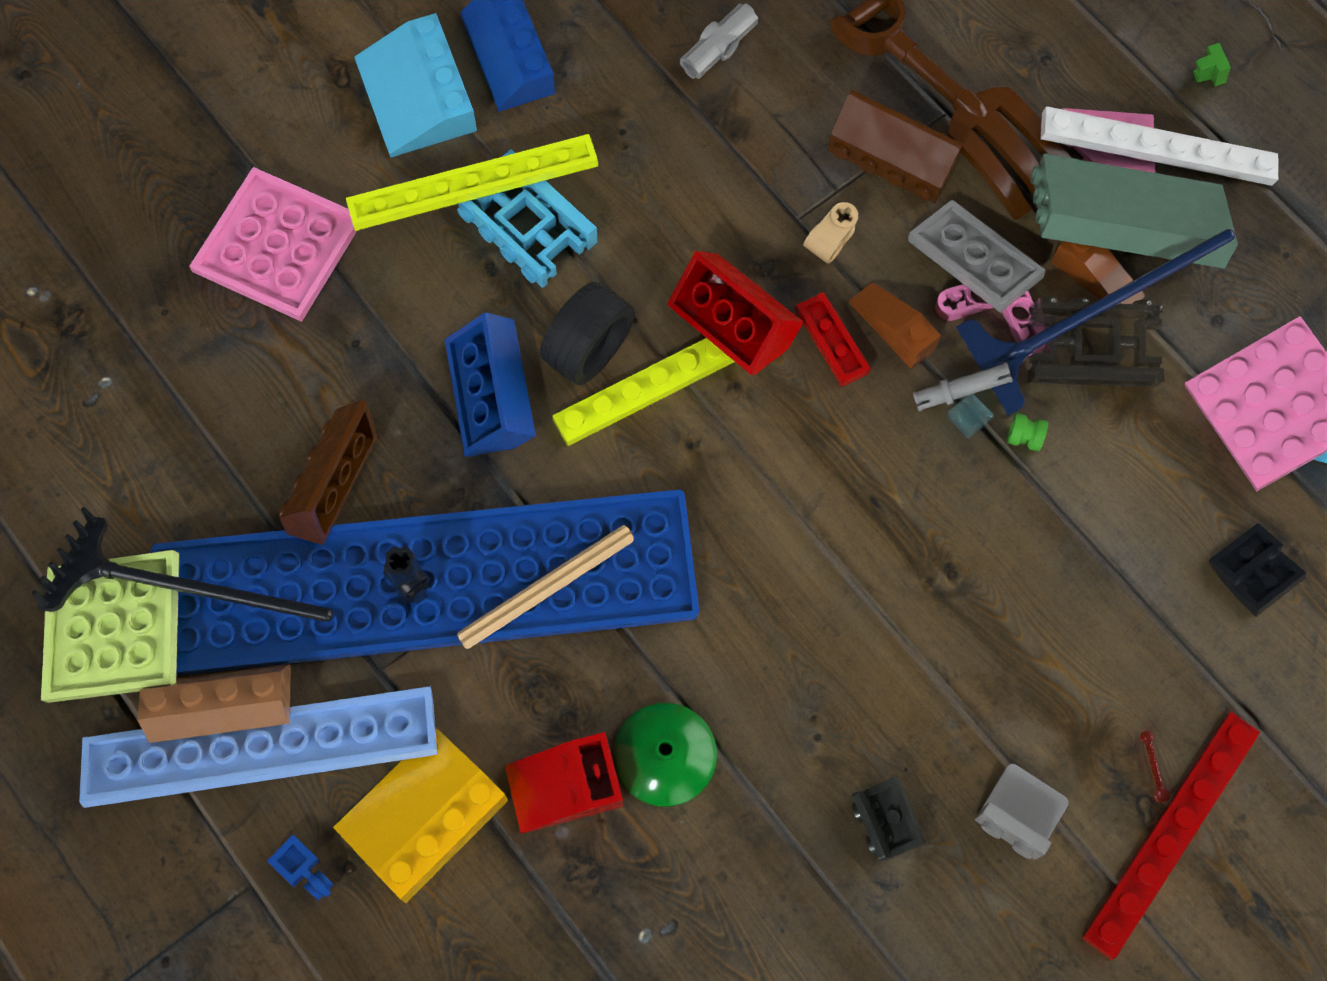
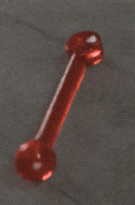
M1143 731L1140 739L1146 745L1157 788L1154 798L1157 802L1164 803L1169 800L1170 793L1163 787L1152 744L1154 735L1150 731Z

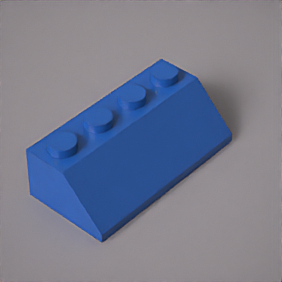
M472 0L460 12L461 20L498 112L555 94L553 71L523 0Z
M485 312L445 339L464 456L468 457L515 449L536 436L514 319Z

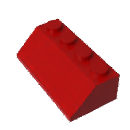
M696 250L666 304L750 375H756L787 351L804 323L719 254Z

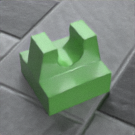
M1220 43L1208 46L1205 57L1196 60L1197 69H1194L1193 74L1197 83L1212 80L1214 86H1218L1227 82L1231 67Z

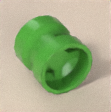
M1016 412L1009 429L1007 443L1015 446L1027 444L1030 450L1040 452L1046 437L1048 421L1036 419L1032 422L1026 415Z

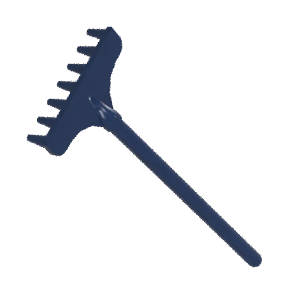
M1232 229L1220 232L1027 340L1002 342L994 339L976 320H968L956 326L981 371L1007 362L1013 382L993 387L991 390L997 396L1007 417H1011L1013 413L1021 410L1025 405L1024 397L1017 382L1020 365L1035 349L1234 240L1235 232Z

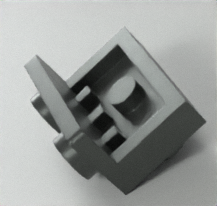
M898 777L891 778L865 791H858L852 794L854 803H852L853 812L860 823H864L868 832L866 842L869 850L874 856H878L880 861L889 860L927 843Z

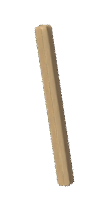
M622 525L457 633L460 642L466 649L476 645L632 543L634 537L631 531L625 525Z

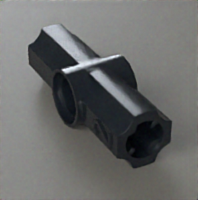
M392 547L385 553L386 562L383 574L393 584L398 596L405 604H419L427 597L426 588L430 578L420 568L416 556L408 547Z

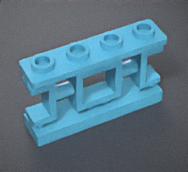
M510 149L503 156L514 154L515 152ZM546 180L522 186L523 191L512 200L505 194L509 191L507 190L458 203L459 208H457V211L463 220L467 223L473 222L478 227L481 236L488 243L493 241L500 248L501 254L508 262H515L521 267L522 274L529 282H536L542 288L548 284L547 279L557 275L556 265L551 260L568 245L580 255L584 252L585 247L589 250L597 243V227ZM496 202L502 209L493 215V221L484 211ZM527 206L541 221L523 236L508 221ZM556 221H558L566 231L556 239H553L548 232L556 226ZM538 241L545 249L536 255V262L526 251Z

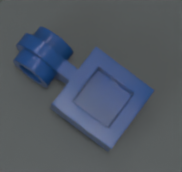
M294 835L267 860L294 888L305 877L308 880L304 885L305 889L318 901L323 896L327 898L332 893L330 889L334 884L320 870L315 875L310 872L320 860Z

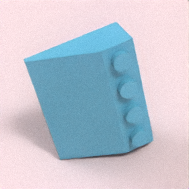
M436 13L404 23L354 56L390 158L477 131L474 110Z

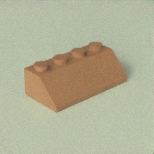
M290 664L176 678V683L172 685L142 688L139 694L137 720L149 743L290 724Z

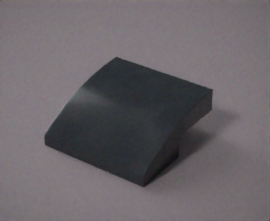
M1259 523L1209 560L1210 566L1221 581L1255 617L1302 582L1306 576V572L1281 551L1283 544Z

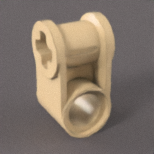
M848 202L837 203L825 218L812 229L805 239L803 246L824 262L830 264L855 231V224L858 221L856 207Z

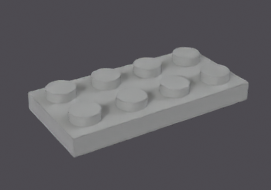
M954 200L949 201L909 232L908 241L1000 313L1044 278L1045 269Z

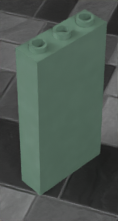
M1043 154L1039 165H1035L1032 169L1030 182L1034 184L1035 188L1033 203L1037 204L1036 223L1040 225L1042 238L1172 260L1226 229L1234 231L1224 188L1221 184ZM1236 235L1231 242L1193 263L1225 269L1238 246Z

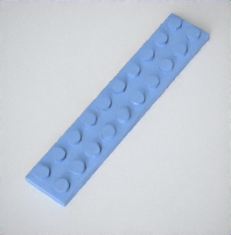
M431 686L294 706L290 707V724L154 743L148 742L142 729L82 738L79 802L84 808L438 755L433 692Z

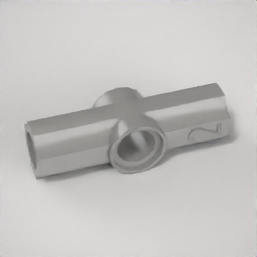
M739 3L719 23L716 21L711 22L702 32L700 40L680 58V65L685 73L692 79H700L720 59L725 61L730 58L737 49L739 41L758 24V17L754 9L747 3Z

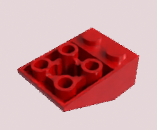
M605 732L575 739L505 765L521 834L623 807V799Z

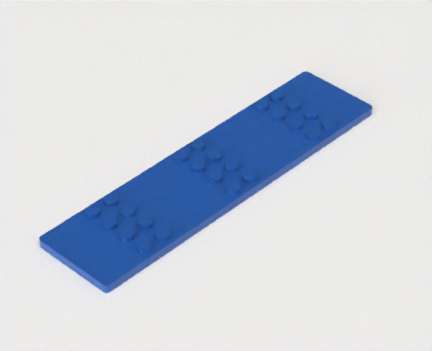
M682 490L333 525L324 545L288 535L285 530L157 543L151 547V553L169 550L179 553L180 578L330 608L334 612V618L329 622L178 591L176 676L462 645L457 636L460 630L622 525H625L631 531L634 537L632 543L479 643L691 621L699 616L686 501ZM394 546L398 548L408 547L416 556L420 568L430 578L426 588L427 597L419 604H405L398 596L393 584L383 574L386 562L385 553Z

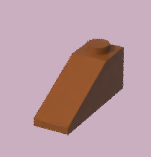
M1062 241L1051 260L1053 265L1098 299L1133 281L1109 249ZM1141 291L1113 306L1111 309L1125 319L1144 298L1145 294Z
M874 282L849 300L851 306L910 369H913L935 351L941 334L920 312Z

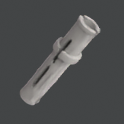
M1005 362L1004 364L948 382L947 379L941 380L939 385L917 392L914 391L913 396L920 412L946 402L947 405L953 404L955 399L1009 382L1012 383L1013 380L1008 364Z

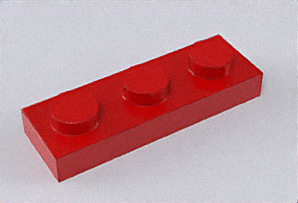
M824 292L796 305L795 311L804 322L805 328L841 387L869 375L871 368Z

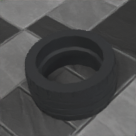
M596 281L586 284L572 295L553 319L541 343V358L571 382L577 385L585 384L607 365L621 347L632 327L635 310L608 287Z

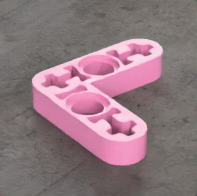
M961 284L942 291L936 301L935 310L943 320L953 321L993 307L986 301L978 302L974 300L971 296L972 290ZM1029 291L1025 292L1002 311L1016 342L1024 339L1027 340L1029 335L1033 337L1046 329ZM946 300H949L951 304L957 303L955 310H952L950 306H944ZM1023 307L1027 310L1029 317L1018 319L1013 315L1012 309ZM1048 343L1035 349L1033 353L1028 356H1037L1041 354Z

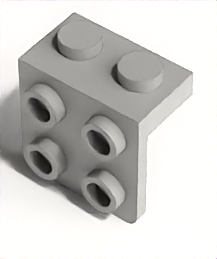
M1010 764L1005 768L976 816L975 821L981 824V828L989 835L998 839L1002 838L1013 845V850L1021 856L1036 860L1045 855L1052 842L1048 839L1069 802L1064 795L1016 764Z

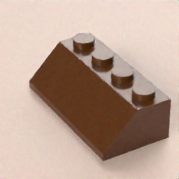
M851 90L832 130L828 151L832 152L839 159L848 160L858 165L867 173H874L886 179L893 186L902 187L914 193L921 200H928L936 204L952 176L963 144Z
M359 400L336 409L331 420L325 422L318 445L311 449L304 472L297 476L294 483V491L289 501H285L281 507L279 516L286 534L324 545L377 439V433L366 401Z

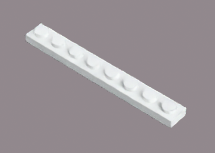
M1048 106L1042 112V140L1271 186L1278 180V153Z

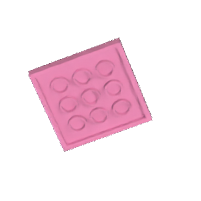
M253 167L189 267L195 274L302 322L357 231L354 229L348 208Z
M1301 316L1185 382L1186 389L1256 492L1327 452V352Z

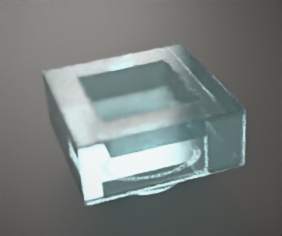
M971 394L949 410L947 417L969 439L988 424L994 415L974 394Z

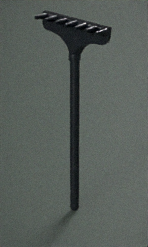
M85 507L81 508V512L87 522L83 527L77 520L73 522L79 535L77 540L69 534L65 535V539L71 548L69 554L62 548L57 549V553L63 562L62 566L59 568L54 562L49 563L55 578L52 582L45 576L40 578L47 590L45 595H41L37 590L32 591L39 610L55 612L61 609L70 595L86 582L100 577L108 579L117 578L329 622L334 618V612L330 608L141 570L111 562L103 555L101 548L108 523L102 517H95Z

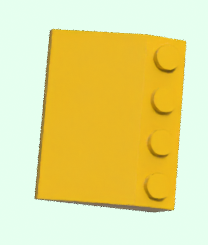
M437 728L438 755L402 760L333 827L378 877L405 903L508 802L506 795L489 777Z

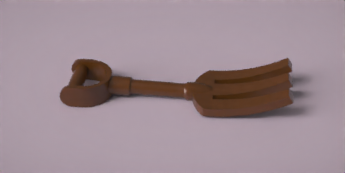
M865 0L845 16L837 15L830 20L831 30L835 37L847 48L857 54L867 56L882 55L889 52L903 65L907 64L943 95L953 105L955 110L950 121L947 136L963 144L960 153L984 178L1014 220L1022 218L1032 210L1009 173L974 130L1009 163L1033 195L1035 188L1034 184H1031L1030 178L1033 167L1039 165V163L1017 133L998 112L1008 119L1042 156L1043 154L1066 158L1071 157L1061 143L1041 139V118L1009 87H996L974 94L971 90L964 89L920 51L919 45L903 32L906 12L902 0ZM882 10L888 13L895 22L891 28L878 33H869L858 29Z

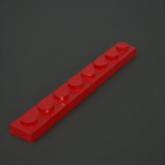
M1233 712L1226 714L1081 938L1110 960L1116 959L1261 733L1259 730Z

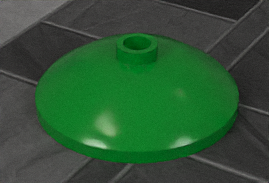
M656 703L641 708L624 722L614 743V766L622 785L638 800L658 807L678 806L697 797L709 784L716 767V742L707 723L691 709L673 703ZM664 744L669 745L672 748V753L667 756L662 755L659 752L660 746Z

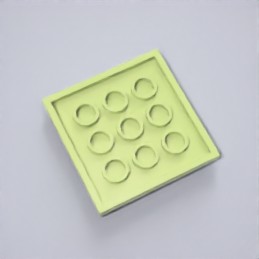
M173 550L108 559L111 562H116L118 565L179 577V553ZM48 567L47 578L52 582L55 576L50 567ZM100 577L78 587L58 611H45L41 700L51 703L139 692L142 688L175 684L178 591L117 578L108 579Z

